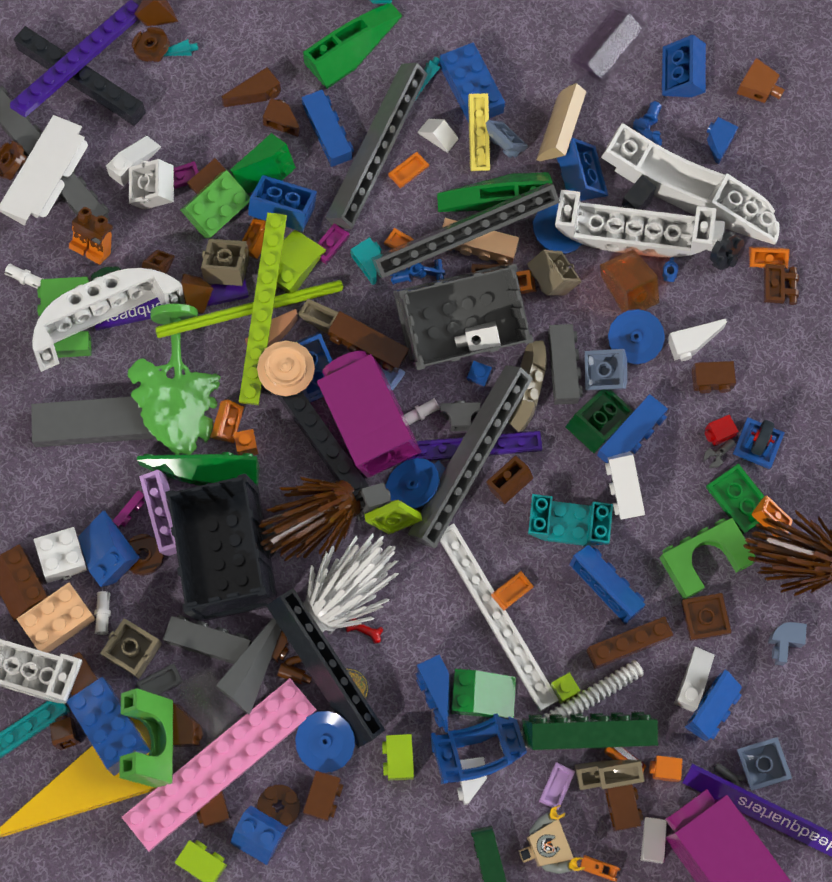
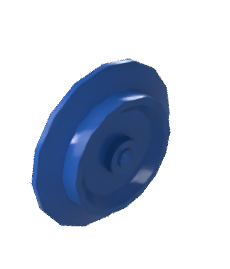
M558 204L537 212L533 220V232L537 241L545 249L562 251L563 254H568L576 251L582 245L568 238L555 227Z
M636 309L628 310L616 317L610 326L608 339L611 349H624L627 363L635 365L644 364L654 359L662 350L665 335L664 328L657 317L650 312Z
M415 458L406 460L392 471L386 482V489L391 494V501L399 500L413 509L419 508L427 503L436 493L440 483L439 472L436 466L427 459Z
M330 711L315 712L306 717L307 719L298 727L295 737L296 750L302 762L310 769L322 773L334 772L344 767L351 759L355 748L354 732L349 722L341 715Z

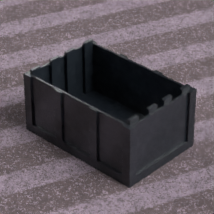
M246 473L228 480L179 491L170 490L165 492L171 512L173 525L171 532L175 538L179 564L177 571L178 576L181 577L185 603L183 604V610L185 614L196 621L203 622L267 608L266 605L278 598L270 550L264 551L263 549L268 544L260 545V542L267 538V533L262 534L266 527H258L261 525V521L264 520L259 488Z

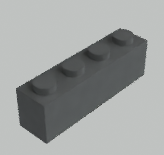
M573 324L549 325L548 341L554 405L578 404L579 398L582 397L583 393L582 386L578 385V379L581 378L580 367H577L576 361H579V350L575 349L577 331H573Z
M178 615L177 618L171 616L163 638L166 644L231 664H235L251 645V640H248L249 637L244 634L237 633L235 636L229 634L227 629L217 627L215 630L209 628V624L197 621V624L189 622L190 619L182 615Z

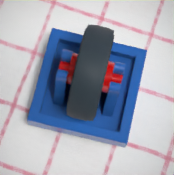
M747 417L733 455L770 469L785 432L775 429L774 423L764 420L760 423Z

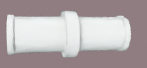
M8 264L6 267L5 275L19 280L21 284H27L36 289L38 286H41L42 278L31 274L29 270H22L12 264Z
M435 398L421 406H415V409L404 414L410 425L420 419L421 421L424 420L425 416L439 410L440 407Z
M97 592V610L94 611L96 616L95 634L107 635L109 632L108 622L111 616V611L109 610L110 592Z

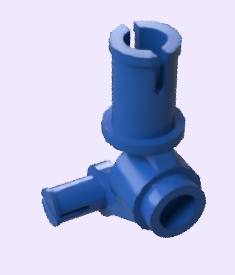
M653 101L650 103L648 112L642 118L634 120L633 129L661 146L660 132H652L650 128L651 125L657 123V116L662 105L659 102Z
M670 257V261L666 262L663 266V281L675 282V278H677L678 265L674 262V257Z
M442 259L434 260L435 268L425 267L421 263H417L405 270L391 274L390 276H393L391 277L392 284L405 281L413 282L414 277L422 279L425 275L435 276L437 280L444 279L445 270L442 267Z

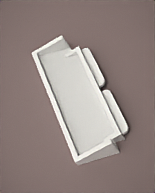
M55 115L52 116L1 201V213L24 226L30 214L36 218L48 215L64 188V182L60 179L62 176H71L88 147V143L84 140L85 137L79 135L82 126Z

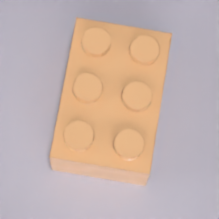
M69 582L17 618V621L35 647L46 653L51 652L96 620Z

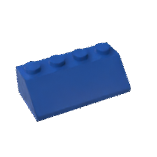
M588 545L573 556L569 565L626 625L645 607V600L638 592H633L629 582L624 577L620 578L615 573L616 569L611 563H606L601 558L602 554L598 549Z

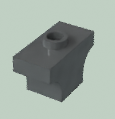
M459 400L454 403H440V417H444L449 421L450 431H468L471 426V420L477 416L480 410V402L465 403V401Z

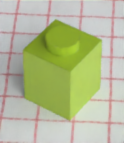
M570 672L550 684L560 704L581 691Z

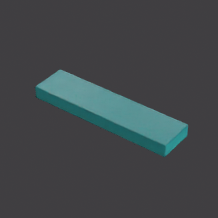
M47 701L0 732V759L49 727L51 723L55 722L56 718L70 713L71 711L67 705Z

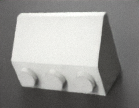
M629 451L608 457L609 463H605L607 475L612 477L613 483H609L611 495L616 497L617 503H613L615 515H619L621 520L645 515L633 454Z

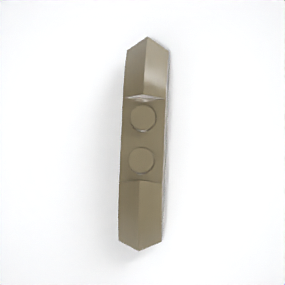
M543 340L529 343L525 348L521 368L533 379L508 421L518 432L524 431L536 410L547 366L546 349Z

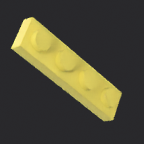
M468 94L470 171L490 170L489 134L486 127V122L489 120L488 94Z

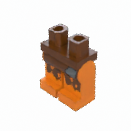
M83 207L78 212V216L72 220L73 238L69 243V248L83 256L86 254V258L101 265L111 253V231L113 226L108 223V218L102 215L96 217L92 215L91 209Z

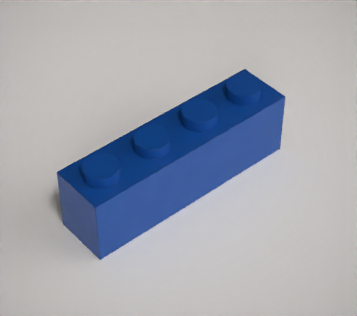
M319 90L302 97L304 111L331 167L351 160L352 152H354L353 146L345 138L346 132L344 127L338 123L339 117L337 112L332 111L330 107L332 103L329 96H325L323 90Z
M649 394L601 447L597 456L605 463H609L608 457L629 451L636 454L642 446L640 442L644 438L648 440L655 432L653 428L656 424L660 426L666 420L667 416L665 414L668 408Z

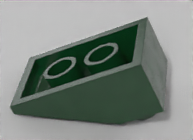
M601 390L574 414L565 428L591 452L596 453L634 410L612 390Z

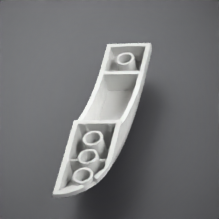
M624 123L619 126L608 143L601 158L615 166L616 169L614 171L635 184L639 177L644 175L656 186L654 195L693 215L696 214L697 206L716 208L715 220L725 221L726 229L757 240L776 244L779 236V222L776 221L774 208L762 195L734 177L690 162L655 144Z

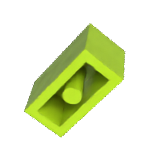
M412 734L386 735V741H382V752L387 754V762L383 763L384 776L388 775V781L414 779Z
M197 839L195 843L189 840L174 863L202 882H216L227 866L223 863L225 858L215 851L212 855L205 851L207 846Z

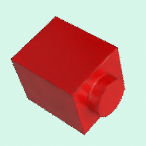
M729 414L708 423L705 428V437L716 446L734 438L739 431Z

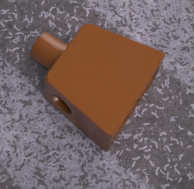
M756 58L741 82L737 94L765 103L769 95L780 100L785 89L776 85L780 75Z

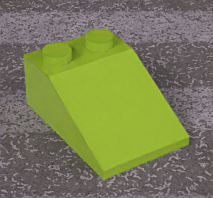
M293 230L283 241L277 286L287 293L297 291L316 266L320 257L326 252V249L299 231Z

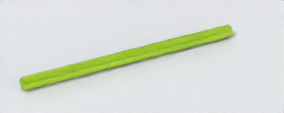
M337 280L275 296L274 308L340 292L343 290L342 281ZM254 302L157 326L155 332L158 338L251 315Z

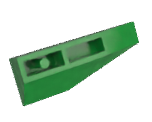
M388 3L349 21L303 52L304 64L323 86L328 89L354 71L400 20L402 14L392 3Z
M549 172L512 173L437 193L438 212L483 211L546 183L552 184V179Z
M231 452L199 455L143 454V456H137L140 466L151 471L160 470L167 477L201 486L236 478L238 475L246 473L258 487L260 467L257 456L251 453H243L242 455H234Z

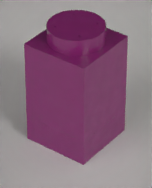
M364 351L350 352L336 358L323 369L324 378L318 380L317 383L356 467L367 478L377 475L422 452L382 368L372 354L367 356Z
M705 789L665 818L673 830L665 839L696 882H791L728 795L715 800L710 792Z

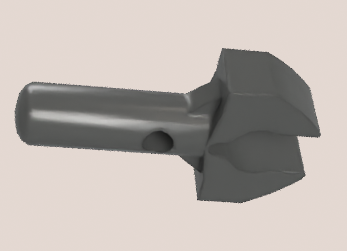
M733 439L728 440L718 450L709 448L704 453L703 462L709 457L716 456L715 462L709 468H718L723 464L721 457L736 445Z
M721 764L715 765L714 770L739 787L741 786L738 781H745L748 784L744 772L742 775H735Z

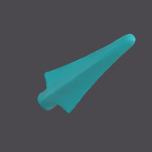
M187 39L170 46L164 56H192L191 51L198 50L197 43L190 44Z
M434 57L432 61L430 60L429 63H426L424 71L428 75L417 97L441 68L438 66L440 63L439 58Z

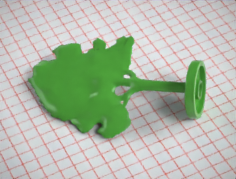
M185 304L160 305L151 309L150 312L151 320L162 325L198 316V310L195 307ZM181 333L171 335L172 355L168 364L154 366L153 363L143 358L138 359L128 369V377L133 384L138 381L141 382L140 387L133 390L131 396L138 403V406L142 408L141 417L148 431L174 452L175 455L180 453L191 455L197 448L196 441L198 437H201L206 443L211 437L213 419L205 416L204 412L209 407L213 409L217 407L216 399L209 397L214 389L218 390L221 377L217 374L190 372L189 368L182 362ZM174 367V378H167V371Z

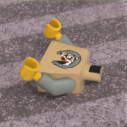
M557 805L551 811L539 817L529 831L530 836L527 838L530 846L519 850L520 857L523 863L535 859L538 867L542 866L545 871L562 874L573 870H584L585 867L579 868L577 866V861L583 858H573L559 821L560 818L565 816V813L558 815L556 809L561 805Z

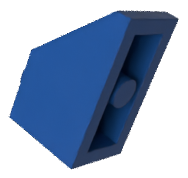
M720 117L717 118L715 123L711 122L706 131L709 133L707 142L717 164L721 161L738 129V126Z

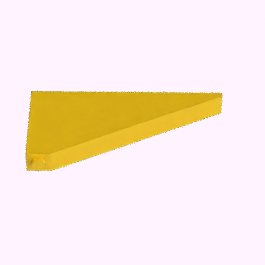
M131 718L147 746L151 749V739L146 726L138 719ZM92 745L0 827V838L154 791L156 788L119 778V773L114 776L106 769Z

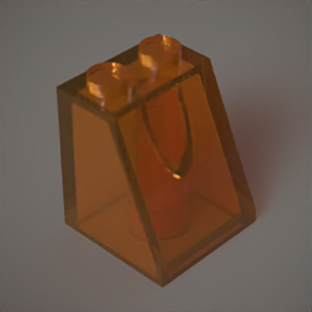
M634 249L600 264L601 277L622 313L636 309L644 311L659 304L657 275Z

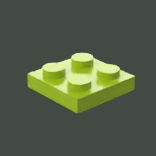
M399 500L391 501L389 504L375 508L365 514V522L387 534H392L422 521L420 512Z

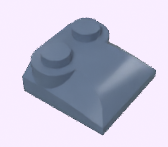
M488 120L486 122L490 140L494 144L499 145L503 149V153L508 157H517L520 152H524L527 149L528 145L503 121Z
M624 349L585 351V390L626 389L628 381L627 357Z
M778 737L737 749L751 791L792 779Z

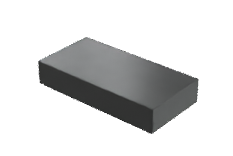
M173 663L136 684L141 690L161 695L184 682Z

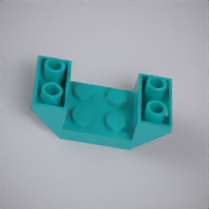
M532 494L528 528L529 535L544 541L582 546L610 543L613 504L593 501L592 505L589 506L552 501L553 496Z

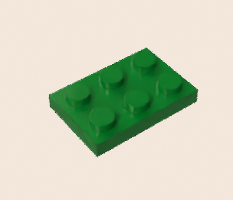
M739 463L706 486V489L728 517L733 518L742 535L754 528L756 524H759L752 516V512L765 496Z

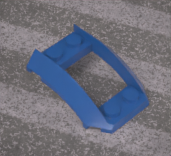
M498 713L494 714L491 719L475 726L448 731L444 735L431 733L432 753H435L441 776V784L484 777L512 764L527 753L517 719L511 717L504 719L499 717ZM498 735L504 757L483 766L462 769L457 748L478 744Z

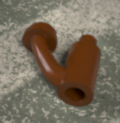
M298 655L292 656L285 660L284 663H281L277 674L278 677L287 680L291 679L298 684H302V682L310 684L312 681V676L305 674V670L294 667V664L302 662Z

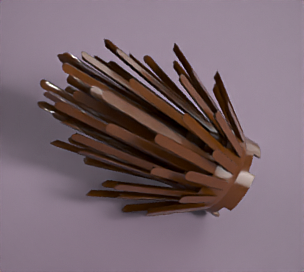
M300 477L301 480L308 481L303 483L305 486L280 487L279 489L282 491L293 490L291 493H285L284 496L286 497L313 496L275 505L273 508L267 509L269 512L275 513L300 505L262 520L261 525L258 527L262 528L274 522L283 521L262 532V534H270L272 532H275V534L262 540L260 545L268 544L263 549L268 551L273 548L271 553L285 546L281 550V557L302 543L284 561H288L295 554H297L298 558L310 548L303 555V558H307L334 528L319 550V554L324 551L321 556L323 560L326 551L328 553L338 535L339 538L334 547L335 552L342 538H346L353 518L360 513V500L356 501L352 493L355 491L354 488L344 480L333 483Z
M795 510L796 514L811 529L796 519H792L793 522L808 534L782 521L765 518L768 522L792 534H787L770 526L765 527L756 524L758 528L781 537L755 531L752 533L753 537L767 542L747 537L745 539L746 542L757 546L744 544L743 546L745 549L750 550L749 553L771 558L748 557L750 561L772 564V567H760L761 570L766 571L757 572L758 574L782 575L765 577L767 581L810 577L784 583L780 586L788 587L782 589L780 593L808 586L795 592L794 596H797L811 590L810 593L815 592L830 583L832 584V530L827 528L819 516L818 521L826 533L817 523H814L811 519L809 522L799 511Z

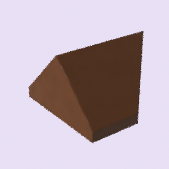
M142 0L134 13L146 26L179 22L167 0Z
M183 274L181 284L185 305L193 306L198 310V314H203L213 287L201 277Z

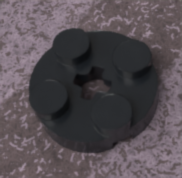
M733 232L723 234L722 236L725 238L721 242L717 240L712 248L710 260L713 262L712 266L719 270L727 269L729 266L734 267L738 262L737 257L744 245V240Z

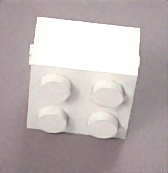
M156 159L153 161L143 160L141 164L129 167V204L141 209H149L174 202L173 165Z
M74 527L34 539L47 583L60 579L67 580L72 578L71 576L87 571Z

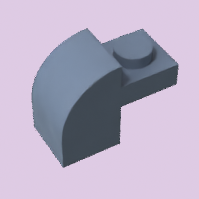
M788 622L780 625L771 633L768 643L776 644L772 649V658L775 659V665L783 666L787 663L788 646L801 648L805 645L807 624Z

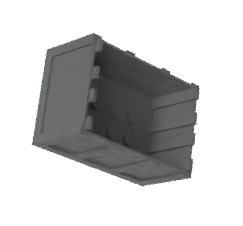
M504 264L394 290L393 294L405 345L409 348L408 358L411 368L421 370L425 369V366L445 361L454 362L462 357L487 351L495 352L499 351V348L520 343L528 344L534 342L532 334L529 333L517 279V265ZM496 321L500 346L469 351V346L456 347L454 337L465 335L466 328ZM477 335L472 337V340L474 341L480 339V337Z

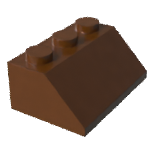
M20 544L0 555V595L14 622L17 621L18 617L48 597L26 551Z

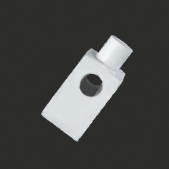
M496 321L466 328L465 335L454 337L457 348L469 346V351L501 345ZM477 335L480 337V339L474 341L472 340V337Z

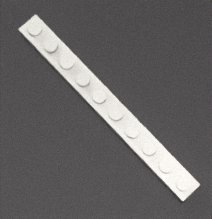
M454 523L448 526L440 542L538 709L542 711L558 702L559 699L506 610L503 611L491 596L494 590Z

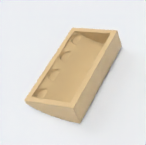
M577 83L563 89L557 96L536 160L544 161L566 156L586 91Z

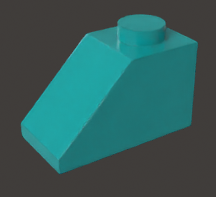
M369 237L351 249V257L371 284L374 285L376 284L378 274L371 258L381 254L382 250L376 241L373 242Z

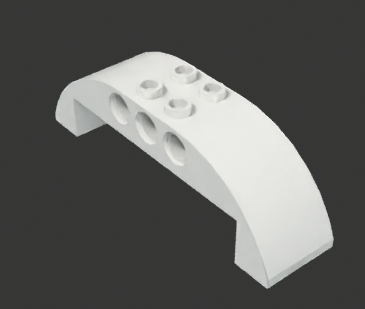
M561 190L560 203L558 204L555 227L568 238L583 245L606 251L653 257L693 255L708 249L712 245L716 208L697 206L695 216L581 203L580 192Z
M130 268L97 277L91 282L78 285L74 289L62 294L43 311L34 329L33 351L40 371L42 372L59 364L54 343L156 297H158L162 305L185 304L181 283L163 272L144 268Z
M0 639V686L44 700L66 704L83 661L62 653L60 656Z

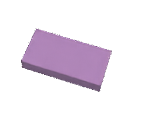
M556 762L539 802L551 808L561 805L575 771Z

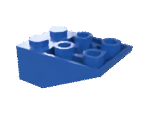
M439 654L418 664V672L415 675L419 689L421 691L425 690V700L429 709L434 708V718L438 727H443L446 733L449 727L450 680L449 672Z

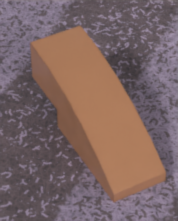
M296 309L272 319L268 347L279 342L292 329L298 320ZM245 338L246 346L248 343V338Z

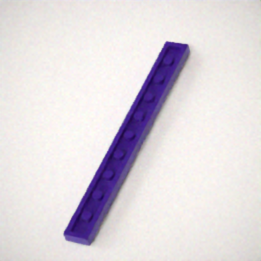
M132 0L124 4L12 100L10 108L26 118L138 20L134 13L139 4Z

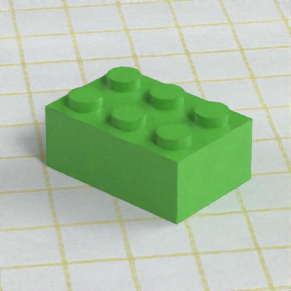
M225 170L186 203L180 211L200 234L207 239L211 238L250 202V196L232 175Z

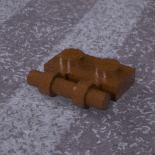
M765 264L764 302L783 304L785 297H788L790 305L797 304V298L799 297V290H797L799 275L797 274L796 267H790L789 273L785 272V265ZM785 281L789 282V289L785 288Z

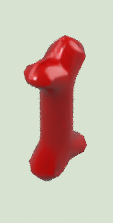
M363 624L346 627V632L357 630L371 637L375 644L381 642L382 627L372 629Z

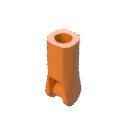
M583 855L580 867H585L584 871L617 882L616 875L621 869ZM604 866L609 867L607 875L602 873Z

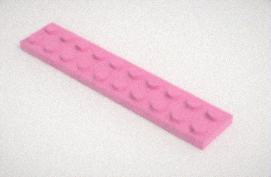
M288 679L254 707L249 715L243 716L172 775V784L157 787L124 814L122 819L150 852L296 730L307 719L306 717L317 712L316 708L294 682Z

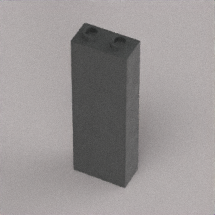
M132 396L31 404L32 443L35 447L155 439L156 437L144 426L143 418L141 417L142 408L138 406V403Z

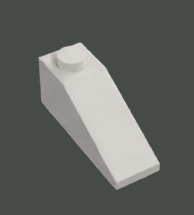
M145 136L119 152L106 165L109 176L124 186L129 181V167L141 164L143 160L148 161L161 146L148 136Z
M726 319L670 333L667 340L674 360L687 361L691 359L694 354L724 329L727 323Z
M697 647L694 648L674 701L675 705L692 712L698 708L707 683L714 654Z

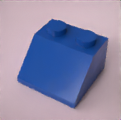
M250 806L244 811L239 820L230 844L268 865L288 827L255 807Z

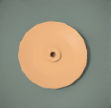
M281 341L272 344L264 350L259 357L257 371L259 380L265 389L275 395L291 396L300 393L308 387L313 380L315 366L313 357L307 348L297 342Z

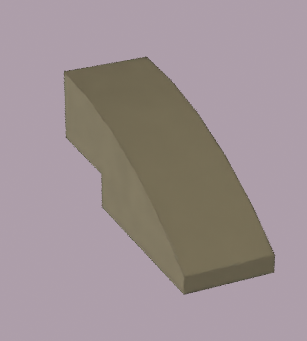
M307 299L298 316L328 334V330L339 312Z
M610 760L575 765L580 790L596 787L607 789L644 782L641 760Z

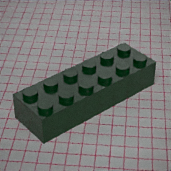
M632 711L631 715L623 714V712H611V716L603 715V713H590V717L583 716L581 713H571L570 717L562 716V714H549V718L541 717V715H529V719H522V737L525 746L532 750L658 746V720L650 717V714H644L642 711Z

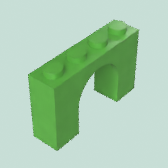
M88 277L41 279V286L37 288L38 298H41V304L37 306L38 316H41L43 311L62 294L74 289L78 285L90 282ZM81 331L54 343L57 357L91 356V336L89 332Z
M723 518L714 524L715 527L711 529L706 527L697 532L698 536L692 539L688 536L681 540L680 545L675 548L671 545L662 551L663 554L659 559L683 599H688L705 588L692 565V553L696 548L703 545H712L719 548L726 555L736 573L755 563L748 559L749 556H756L749 553V549L744 548L743 545L748 543L745 541L733 518L727 521Z
M138 688L121 693V714L138 719L146 726L151 739V751L149 755L133 752L120 756L119 778L155 788L172 784L173 700Z

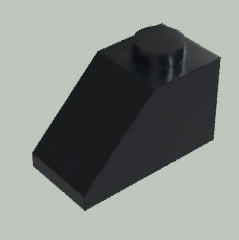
M641 175L624 196L621 204L622 208L644 210L651 204L656 186L644 175Z

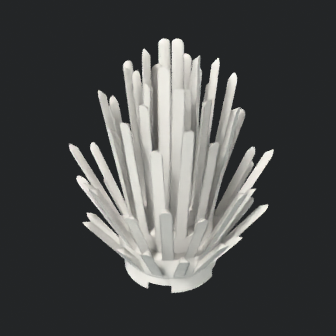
M371 534L359 549L358 545H354L358 539L356 535L341 559H335L328 573L327 568L335 549L332 546L329 555L327 551L325 553L315 585L314 567L311 564L307 598L303 604L322 632L327 630L330 635L337 628L359 625L362 622L373 620V617L352 619L383 608L381 604L389 601V599L385 598L367 607L362 606L376 598L375 593L389 584L388 582L399 574L394 573L385 578L388 575L387 571L398 561L395 560L392 563H387L395 553V546L389 545L383 551L381 548L383 536L370 546L373 534Z

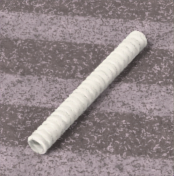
M632 660L631 664L627 663L626 667L622 666L620 668V671L616 670L615 674L611 673L609 675L610 677L606 676L604 680H599L598 684L594 683L593 687L589 686L587 691L583 690L582 694L578 693L576 698L574 696L571 697V701L567 700L566 704H560L561 707H555V710H550L549 714H562L565 717H570L571 713L582 714L584 709L589 710V706L593 707L594 703L598 704L600 700H605L606 696L610 697L611 693L615 694L617 689L621 690L622 686L626 687L627 683L631 684L633 679L637 680L638 676L642 677L644 675L643 669L637 661ZM545 713L544 717L549 718V714Z

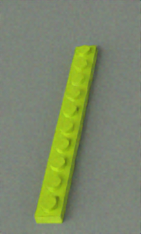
M267 212L239 403L259 406L262 383L259 380L257 366L259 357L268 347L287 215Z

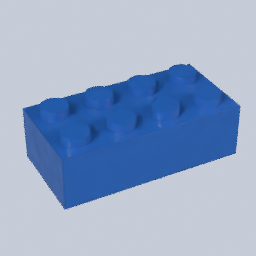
M474 42L440 55L439 66L468 123V94H488L489 118L504 113L505 101Z
M103 677L67 700V704L106 769L114 776L120 770V756L133 752L147 754L151 751L131 718L121 714V702L110 684Z

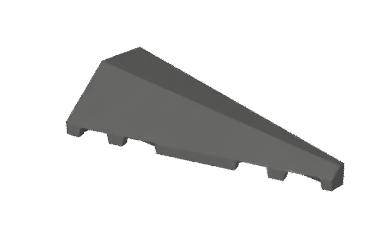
M274 617L216 685L219 691L230 698L234 704L248 715L252 711L281 633V628Z

